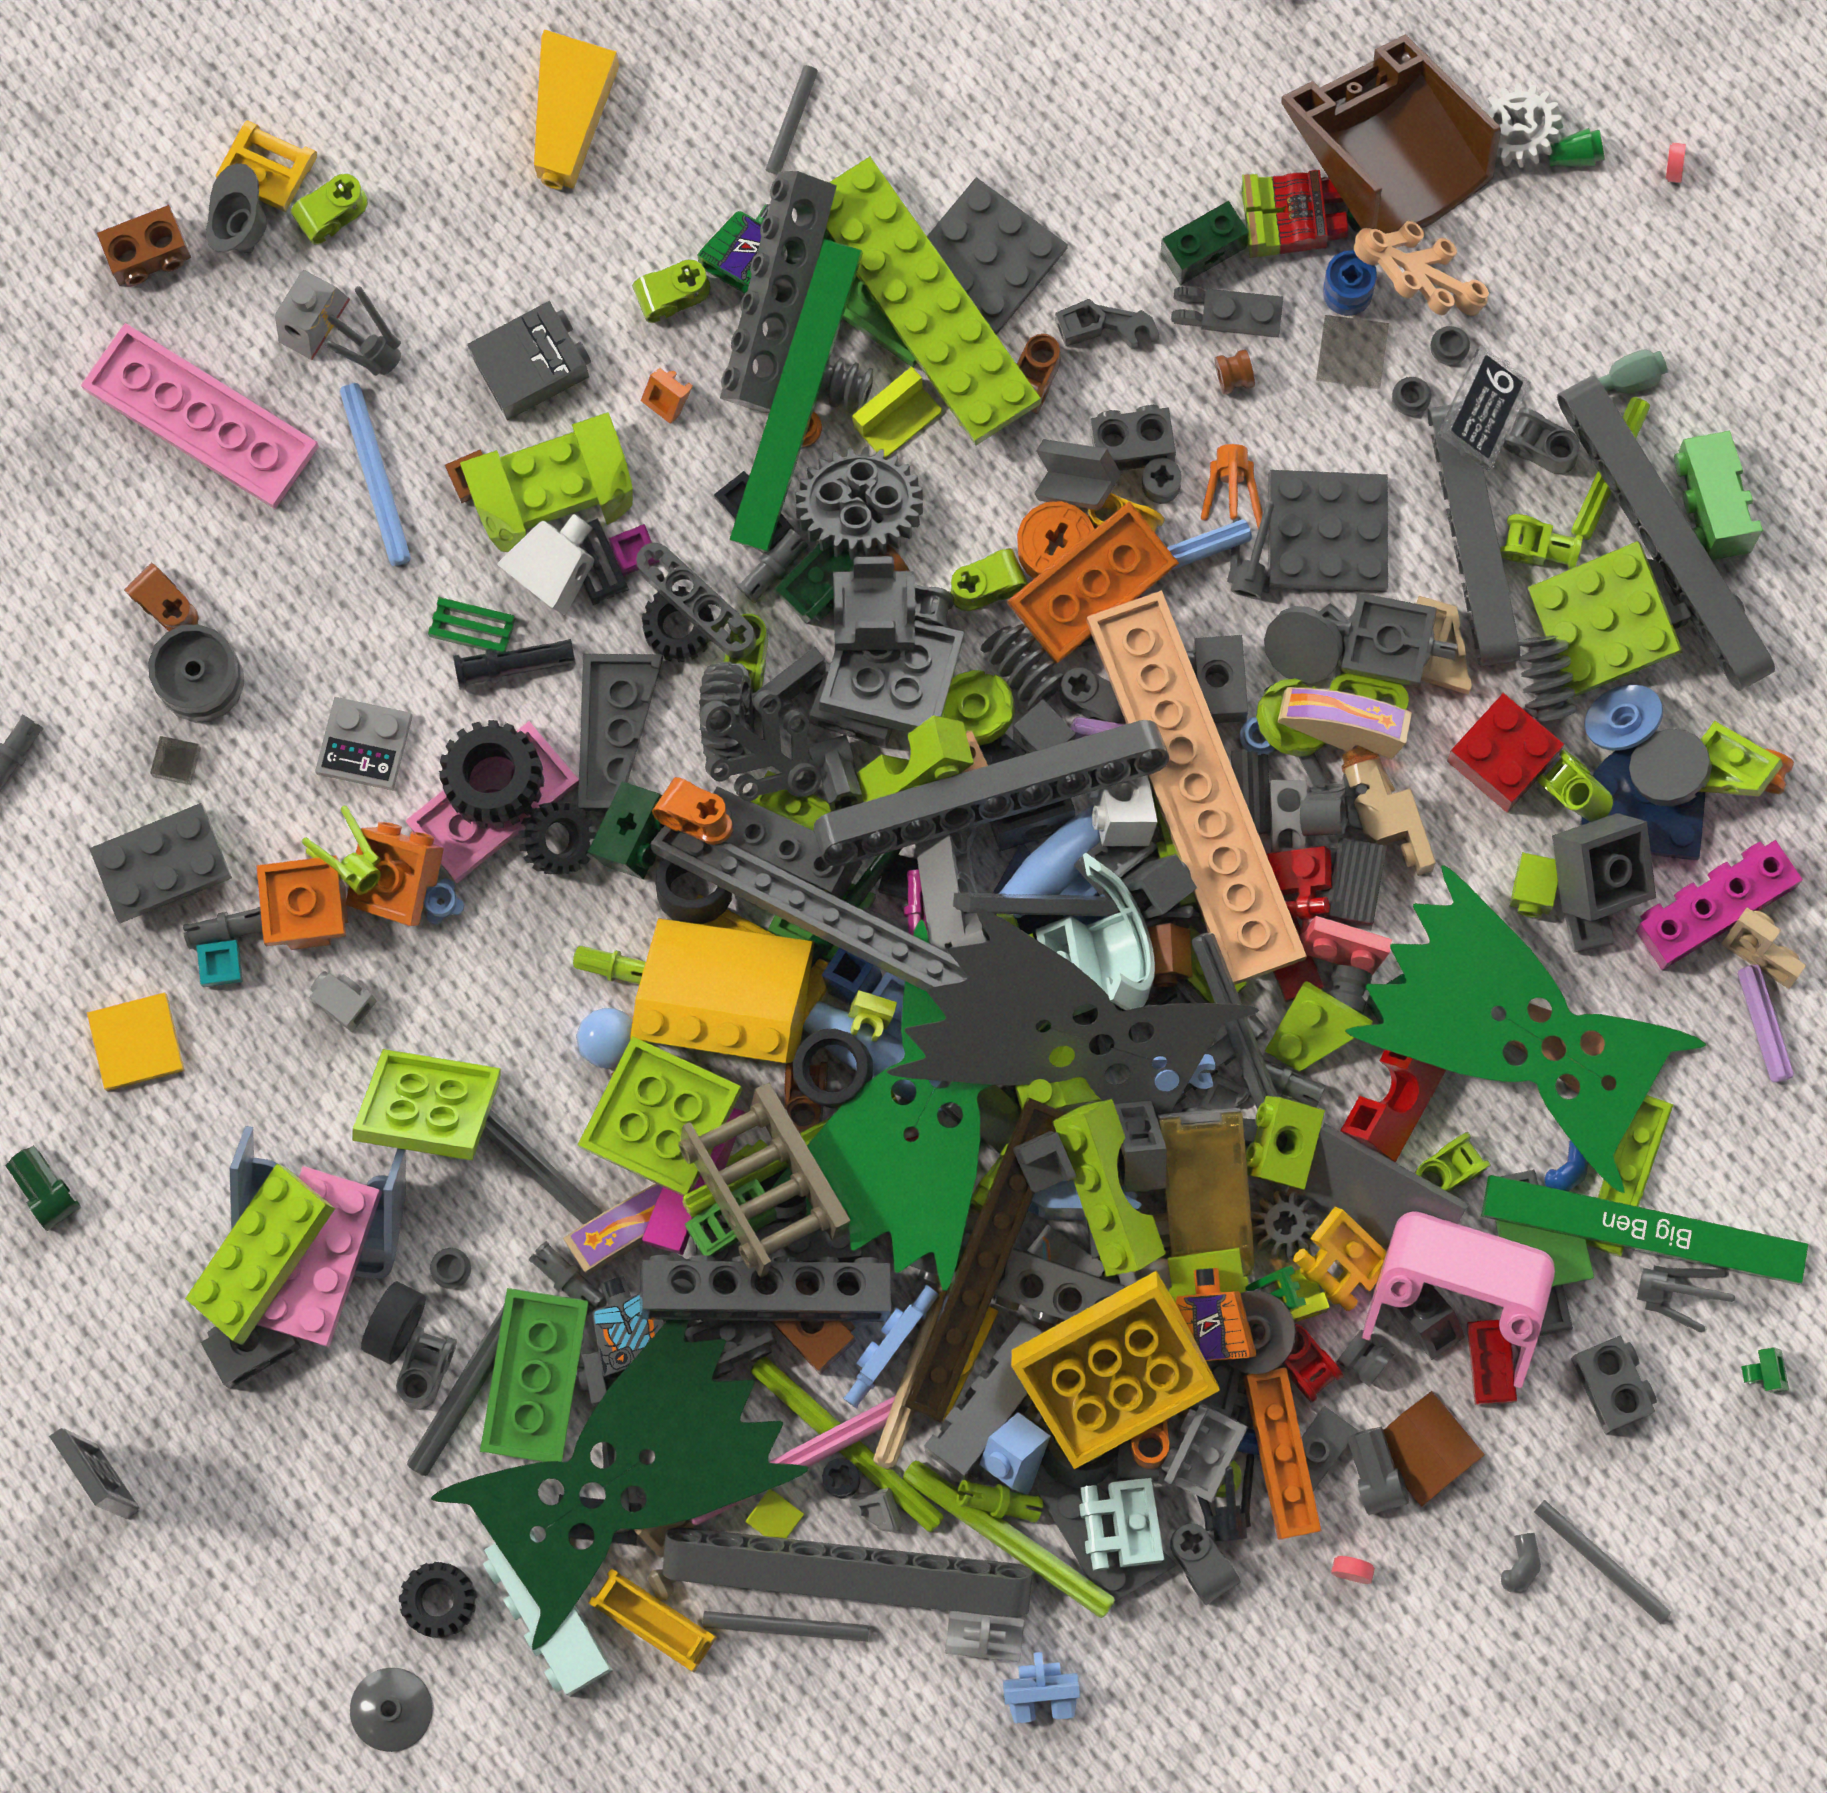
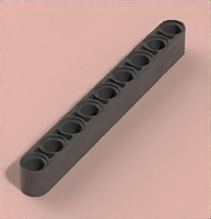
M1591 375L1558 393L1557 401L1562 413L1653 560L1662 566L1665 579L1680 603H1685L1691 615V621L1731 685L1737 691H1741L1774 673L1775 664L1770 653L1600 381Z
M1140 720L827 813L816 820L814 833L824 862L830 866H843L1156 773L1167 765L1170 756L1157 724L1151 720Z
M681 1527L672 1528L665 1533L662 1570L665 1577L676 1581L1005 1617H1021L1029 1612L1033 1574L1032 1570L1027 1566L1016 1563Z

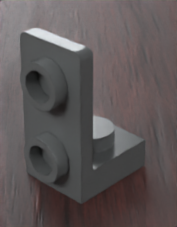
M1423 1283L1420 1295L1413 1304L1407 1307H1396L1414 1328L1423 1350L1431 1360L1465 1338L1454 1310L1431 1284Z

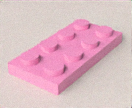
M528 721L517 732L521 730L527 735L530 743H533L543 766L542 774L545 779L544 787H540L542 796L539 803L533 801L531 804L532 808H540V804L561 800L579 785V779L531 722ZM494 756L486 758L474 767L469 783L473 789L482 793L498 792L505 788L512 780L515 766L513 762L503 757ZM443 790L405 820V822L413 832L432 835L435 837L433 844L444 847L441 865L452 879L458 883L518 835V831L524 830L526 826L522 825L521 822L523 818L531 817V815L527 816L523 812L518 816L520 822L512 825L510 820L503 822L504 828L495 829L493 824H488L487 829L478 827L476 821H472L470 824L463 819L459 812L457 813Z
M303 1166L299 1178L331 1204L335 1210L257 1325L330 1348L382 1191Z

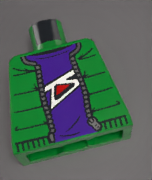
M770 204L764 205L756 219L742 211L735 212L697 254L698 262L703 265L706 272L744 294L748 291L752 275L750 271L751 262L758 252L762 237L760 234L761 224L768 214ZM784 245L783 250H782V256L784 255V253H785V251H786L785 245Z

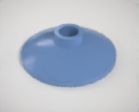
M1630 684L1613 688L1598 697L1588 709L1585 717L1586 733L1596 746L1606 750H1625L1635 747L1646 741L1658 729L1663 718L1662 702L1652 689L1642 685Z

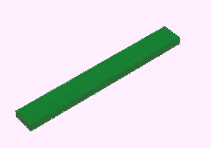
M824 239L729 539L732 542L769 552L863 255V251Z

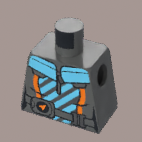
M624 1276L601 1284L608 1305L592 1311L601 1368L606 1380L620 1376L664 1325L663 1320H640V1293L634 1296L630 1295Z

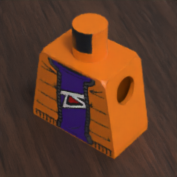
M1218 1268L1194 1270L1196 1295L1177 1296L1176 1304L1204 1359L1212 1361L1256 1357V1350L1240 1292H1220Z

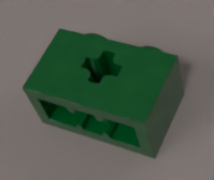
M1228 200L1163 237L1160 254L1181 286L1246 249L1249 231Z
M622 781L588 853L606 867L644 880L657 856L652 853L651 842L665 826L652 814L653 808L662 795Z

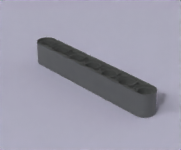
M1462 402L1428 408L1427 416L1429 426H1433L1434 429L1431 439L1436 463L1440 462L1442 471H1439L1443 497L1444 500L1448 499L1450 508H1447L1446 511L1452 537L1456 536L1457 540L1454 550L1459 574H1464L1465 583L1461 584L1467 612H1472L1473 620H1469L1473 642L1475 649L1480 651L1481 658H1477L1480 667L1519 661L1521 654L1520 646L1517 645L1519 638L1480 453L1451 432V428L1463 404Z

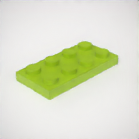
M277 1163L185 1299L232 1341L243 1345L335 1208L288 1168Z

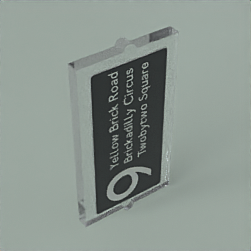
M1483 345L1479 346L1440 427L1438 435L1460 450L1461 456H1468L1485 470H1491L1530 387L1531 381L1513 369L1508 360L1503 361Z

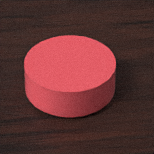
M1670 144L1666 180L1668 182L1681 183L1686 144Z
M1337 1556L1334 1558L1331 1574L1342 1579L1362 1584H1371L1375 1568L1371 1563L1361 1559Z

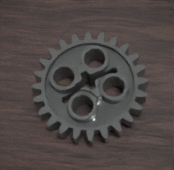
M848 447L846 457H841L839 453L833 451L832 462L829 463L827 460L819 458V470L811 467L807 468L808 479L799 480L800 491L795 493L796 517L800 519L801 531H808V540L810 542L820 540L821 551L834 546L835 557H838L844 550H848L851 560H854L858 551H863L866 557H871L872 550L877 549L882 555H887L886 545L891 544L899 549L901 547L900 536L911 539L912 527H919V515L923 514V490L918 485V476L910 475L909 464L899 467L897 455L885 460L884 450L882 449L875 456H869L868 447L863 448L861 455H855L852 447Z

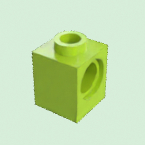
M1522 852L1518 861L1510 907L1518 908V914L1530 918H1541L1542 913L1550 914L1558 885L1555 859Z

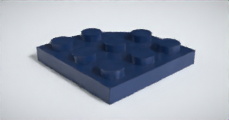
M1637 746L1625 750H1615L1604 759L1592 776L1612 795L1613 805L1608 816L1619 813L1647 821L1651 855L1698 861L1701 850L1706 792H1697L1695 794L1696 797L1689 802L1673 807L1655 805L1639 794L1631 779L1629 766L1632 753ZM1580 818V826L1590 823L1585 818Z

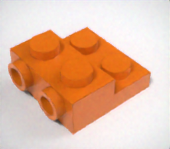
M378 822L377 827L361 828L371 850L381 859L375 866L381 872V877L370 891L362 895H358L349 886L345 905L408 926H419L427 887L436 886L444 847L433 844L435 837L429 834L411 832L410 837L401 834L402 826L394 823ZM357 844L356 853L363 855L360 846Z

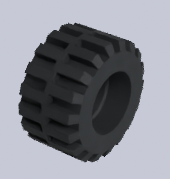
M488 720V726L482 727L480 721L472 723V731L467 733L462 728L457 732L459 739L456 742L450 739L445 746L448 753L447 755H441L440 764L442 771H439L440 781L443 784L442 788L457 813L459 812L463 819L470 824L472 821H476L478 827L487 829L488 824H493L495 829L504 828L503 822L510 820L512 825L520 822L518 817L524 812L527 816L529 815L528 812L533 809L531 806L533 801L539 803L542 796L540 787H544L545 778L542 774L543 766L527 735L521 730L517 732L513 725L505 722L504 727H501L497 720ZM497 756L513 762L515 766L513 778L502 790L494 793H482L471 787L469 783L471 772L480 761Z

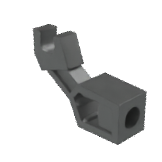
M1087 299L1055 313V322L1065 347L1099 337L1104 328L1117 331V334L1131 350L1138 348V340L1135 337L1138 331L1147 332L1151 343L1159 340V332L1153 317L1142 310L1136 313L1097 305L1091 299ZM1089 313L1095 319L1096 324L1092 323L1090 326L1082 328L1078 317H1087Z

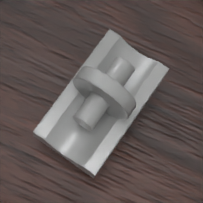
M950 1611L945 1654L1020 1662L1024 1619Z

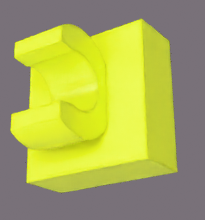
M858 990L848 1017L854 1018L850 1028L851 1034L856 1036L860 1025L867 1023L874 1030L871 1041L877 1042L883 1030H886L890 1024L897 1002Z

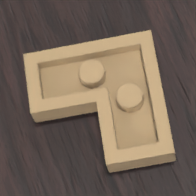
M1746 908L1721 943V945L1751 965H1759L1762 972L1790 989L1806 967L1804 963L1799 961V957L1794 951L1784 946L1778 947L1773 943L1781 929L1774 925V921L1768 915L1760 911L1753 912Z

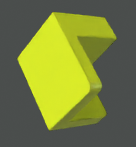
M1301 1269L1295 1270V1274L1290 1275L1292 1282L1298 1281L1301 1289L1297 1290L1296 1294L1298 1298L1304 1297L1306 1305L1291 1312L1296 1323L1326 1313L1330 1307L1325 1293L1320 1292L1318 1283L1307 1280L1301 1274ZM1279 1281L1274 1283L1276 1290L1282 1288ZM1285 1297L1280 1299L1283 1303L1287 1302Z

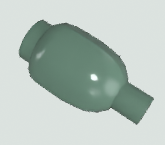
M1643 349L1615 361L1610 368L1609 374L1597 379L1603 385L1606 392L1615 389L1621 393L1629 394L1655 386L1661 380V375L1668 373V368L1661 351L1653 353L1650 350Z

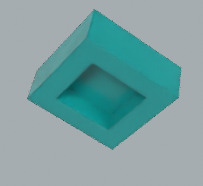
M237 940L196 945L200 984L202 987L243 982L240 949Z

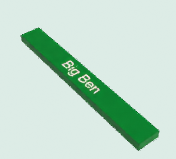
M1488 1176L1481 1217L1776 1281L1800 1285L1803 1282L1808 1243L1504 1177Z

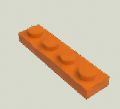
M1285 1367L1266 1373L1243 1376L1277 1538L1281 1540L1320 1532L1321 1526L1287 1369Z

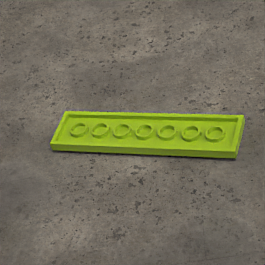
M871 156L830 181L829 183L837 186L825 229L833 242L863 251L856 275L975 446L1042 404L1041 398Z

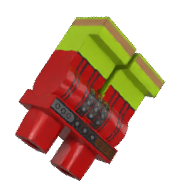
M1320 170L1271 177H1258V174L1242 175L1243 207L1246 228L1249 231V258L1308 251L1314 248L1326 249L1327 241L1348 236L1346 212L1325 214L1324 204L1342 203L1343 199L1329 177L1321 178Z

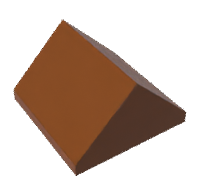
M1433 1391L1417 1401L1383 1429L1395 1469L1399 1468L1408 1492L1421 1507L1485 1455Z

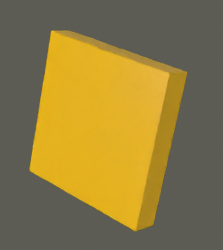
M165 992L87 1012L101 1078L106 1091L185 1071L168 996Z

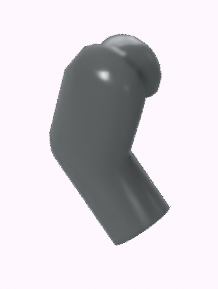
M1535 1533L1514 1536L1518 1560L1511 1570H1504L1501 1574V1584L1506 1591L1513 1592L1517 1590L1522 1592L1528 1589L1539 1573L1541 1563Z

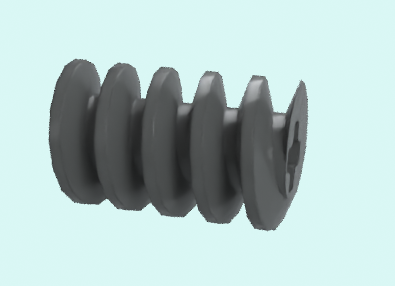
M840 357L834 366L830 365L829 359L817 402H823L829 395L831 407H838L844 400L845 412L851 413L857 406L859 410L866 404L873 384V369L869 368L861 377L859 376V363L855 362L849 371H845L844 358Z
M1024 624L1015 627L1006 626L985 640L980 650L983 653L991 652L988 659L989 662L993 665L1000 664L998 673L1002 677L1010 676L1008 686L1011 689L1020 688L1017 697L1022 702L1029 701L1027 710L1030 711L1041 700L1047 702L1054 696L1059 689L1058 685L1063 679L1064 674L1060 672L1053 676L1049 675L1055 663L1053 660L1043 664L1039 662L1045 653L1043 648L1030 651L1029 648L1035 641V637L1020 638V635L1026 628Z
M1541 636L1517 641L1518 646L1528 647L1530 652L1520 656L1519 661L1531 663L1532 668L1522 672L1521 677L1533 679L1534 683L1523 688V693L1535 695L1536 699L1525 704V708L1537 711L1538 715L1533 717L1537 721L1564 718L1575 713L1577 710L1575 704L1564 702L1575 695V690L1562 686L1572 681L1573 674L1560 670L1570 665L1571 658L1559 655V653L1569 648V642L1557 639L1558 636Z

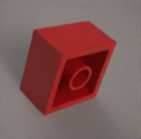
M1502 693L1451 749L1447 762L1508 813L1537 781L1540 775L1559 757L1564 743L1505 693Z

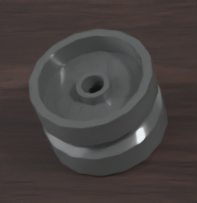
M199 624L182 625L165 633L154 645L148 661L149 679L165 706L177 717L194 723L210 722L226 715L239 701L244 688V671L228 641L215 629Z

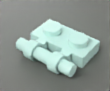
M1151 1478L1111 1482L1108 1485L1110 1496L1108 1500H1099L1096 1485L1080 1488L1083 1502L1079 1505L1080 1516L1085 1518L1088 1541H1085L1086 1555H1091L1093 1571L1109 1569L1108 1552L1118 1551L1120 1567L1161 1563L1164 1560ZM1112 1514L1116 1536L1104 1537L1101 1516Z

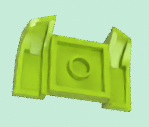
M609 412L572 424L574 432L501 457L496 450L460 463L482 524L490 540L501 552H509L527 535L526 529L535 527L542 521L549 522L600 504L605 522L609 525L632 507V482Z

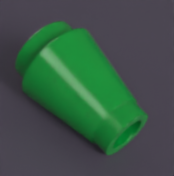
M1590 128L1562 138L1559 143H1550L1552 154L1548 155L1550 167L1596 166V162L1605 160L1600 129L1590 131Z

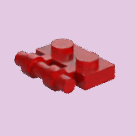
M1320 846L1266 854L1282 895L1299 893L1296 901L1285 902L1291 917L1307 920L1314 919L1316 914L1329 912L1330 903L1328 898H1316V891L1331 889V850L1329 848Z

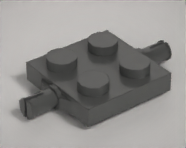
M1358 592L1354 612L1349 617L1347 623L1332 620L1342 638H1344L1345 653L1341 672L1416 687L1421 685L1424 667L1430 660V657L1436 656L1454 661L1458 644L1434 640L1433 627L1437 613L1436 607Z

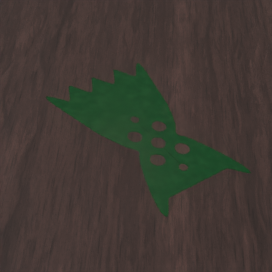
M667 1320L607 1390L584 1426L576 1442L572 1458L569 1461L537 1462L477 1476L441 1489L431 1497V1500L436 1502L467 1504L471 1506L540 1608V1617L533 1638L532 1650H536L545 1644L574 1608L604 1561L612 1543L613 1534L617 1530L653 1528L697 1518L785 1484L808 1471L809 1468L807 1466L768 1462L769 1453L783 1426L782 1421L748 1423L740 1420L755 1384L754 1380L713 1381L714 1370L726 1344L725 1339L685 1342L684 1335L689 1320ZM600 1442L610 1443L616 1450V1460L608 1468L596 1467L591 1460L592 1448ZM644 1449H650L655 1454L654 1461L649 1465H644L639 1460V1454ZM547 1479H556L564 1487V1496L555 1505L543 1503L538 1495L540 1485ZM592 1482L600 1484L605 1491L604 1503L595 1509H589L581 1504L579 1495L581 1488L585 1484ZM638 1486L645 1491L647 1501L640 1511L629 1512L623 1508L621 1495L626 1488ZM578 1523L588 1524L594 1531V1541L586 1549L574 1548L569 1541V1531ZM536 1526L542 1527L546 1532L545 1539L541 1542H534L530 1537L532 1528Z

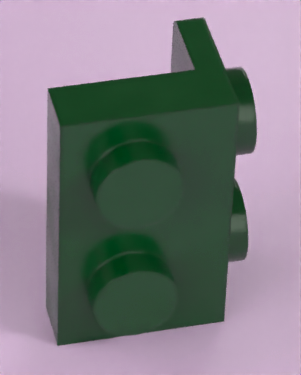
M819 543L773 591L805 623H808L814 617L820 622L834 608V602L831 600L834 597L833 572H852L854 560L850 559L847 550H844L840 556L835 557L834 546L821 551Z

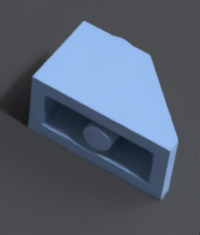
M1018 1412L988 1438L979 1465L1010 1488L1027 1495L1032 1489L1050 1435Z

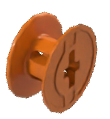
M1062 501L1045 502L1033 508L1021 521L1017 533L1018 556L1025 573L1033 579L1036 578L1091 533L1095 528L1088 515L1077 506ZM1063 533V548L1058 546L1053 555H1049L1050 541L1055 543L1059 534Z

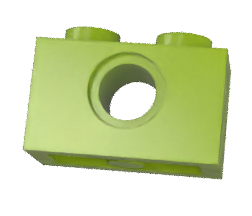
M1266 1096L1265 1101L1259 1106L1256 1113L1255 1122L1258 1128L1254 1142L1249 1145L1246 1152V1175L1283 1186L1305 1190L1325 1110L1281 1097ZM1283 1131L1287 1137V1144L1280 1152L1276 1146V1139Z

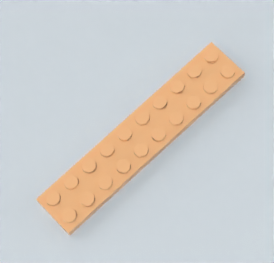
M1162 590L1088 616V627L1126 724L1140 720H1151L1157 724L1170 756L1169 762L1162 770L1148 775L1149 783L1178 857L1190 870L1191 879L1197 887L1192 893L1208 933H1213L1216 937L1234 985L1305 960L1306 953Z

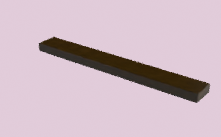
M1026 1099L902 1406L938 1421H943L1035 1192L1030 1190L1013 1148L1049 1131L1056 1132L1053 1121L1067 1113L1034 1099Z

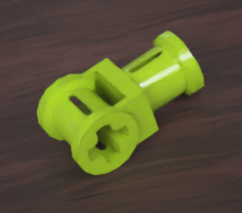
M1512 514L1508 516L1507 525L1509 530L1505 546L1500 547L1503 559L1542 566L1546 559L1566 564L1568 569L1576 567L1583 541L1582 535L1577 534L1573 538L1552 533L1553 525L1543 523L1527 515ZM1520 534L1523 535L1521 544L1518 543Z

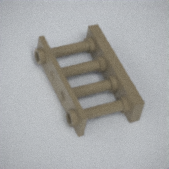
M770 1082L755 1089L752 1106H750L751 1111L701 1136H698L691 1122L683 1125L681 1141L678 1142L685 1161L688 1164H695L741 1244L739 1252L744 1263L749 1269L754 1267L760 1278L768 1274L771 1260L768 1257L769 1254L818 1229L821 1232L826 1230L833 1241L847 1234L851 1221ZM756 1126L760 1128L766 1127L773 1139L770 1141V1146L718 1171L707 1152L708 1150ZM777 1160L781 1163L786 1161L793 1173L790 1175L791 1180L740 1206L738 1205L727 1185ZM796 1195L800 1197L806 1195L813 1207L811 1215L760 1241L758 1240L747 1220Z

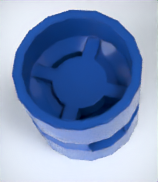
M1354 250L1343 251L1335 255L1328 263L1323 285V298L1327 306L1335 313L1344 316L1357 315L1363 312L1370 305L1377 279L1376 266L1364 263L1358 258Z

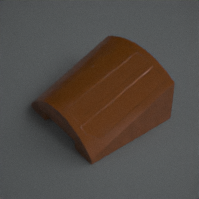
M1406 34L1375 49L1372 62L1322 87L1311 81L1283 95L1281 98V104L1361 229H1378L1387 234L1399 231L1407 221L1415 222L1423 229L1481 190L1494 178L1501 134L1500 126Z

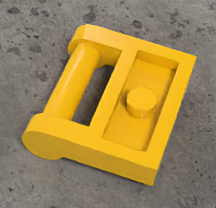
M247 120L242 125L215 177L217 179L218 175L230 165L236 163L246 164L254 170L258 178V200L286 212L307 172H310L316 161L317 151L306 146L301 149L259 130V125ZM255 144L295 163L289 169L248 150V148Z

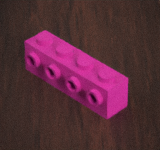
M1776 840L1764 846L1762 841L1757 842L1741 853L1744 858L1742 861L1732 867L1728 862L1721 864L1707 875L1710 880L1697 888L1693 882L1674 894L1677 901L1665 908L1659 903L1640 915L1642 922L1635 931L1662 971L1731 929L1746 908L1753 912L1760 911L1798 887L1803 879Z

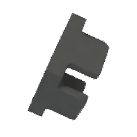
M885 556L855 557L852 572H833L835 650H915V576L913 571H894V558Z

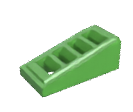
M755 1178L733 1191L732 1195L740 1206L746 1203V1200L751 1197L754 1199L764 1194L765 1191ZM717 1203L685 1223L687 1231L702 1255L714 1256L739 1241L733 1230L725 1234L716 1217L723 1215L725 1218ZM773 1207L747 1221L755 1232L776 1220L777 1211ZM706 1223L709 1224L718 1239L714 1243L710 1242L701 1227Z

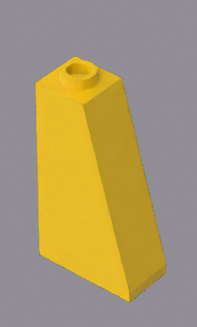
M544 29L541 36L534 167L537 178L541 179V183L556 190H562L563 186L574 189L620 64L617 51Z

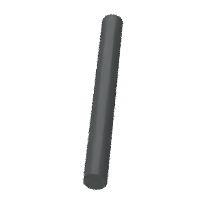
M1546 1500L1534 1511L1536 1515L1659 1624L1666 1620L1671 1611Z
M704 1611L703 1628L868 1642L869 1625Z

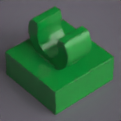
M1772 1347L1758 1350L1760 1363L1741 1366L1744 1383L1764 1382L1765 1391L1770 1393L1789 1391L1781 1349Z

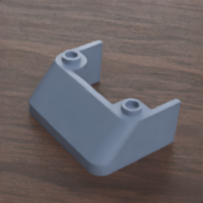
M245 1126L229 1168L231 1230L277 1164L272 1160L254 1158L253 1127ZM397 1148L389 1175L375 1176L367 1182V1186L380 1189L382 1194L354 1274L355 1277L381 1279L389 1275L392 1270L406 1197V1150Z

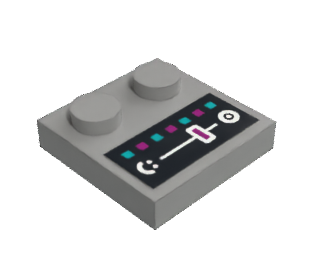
M334 696L315 769L316 774L394 791L413 717L412 714Z

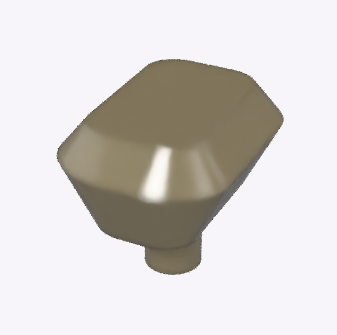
M663 1569L651 1570L648 1582L659 1600L666 1601L674 1592L672 1583L676 1582V1580L665 1577L662 1572Z

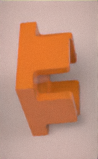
M320 858L256 865L263 941L266 947L287 945L291 950L331 945V938L346 937L345 923H349L347 905H345V884L335 869Z

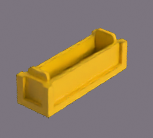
M611 1568L607 1573L609 1577L596 1597L592 1596L588 1603L690 1671L695 1672L717 1637Z

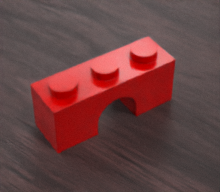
M1385 1050L1379 1061L1388 1068L1391 1075V1086L1388 1094L1380 1102L1359 1096L1340 1131L1396 1163L1443 1078L1446 1069Z

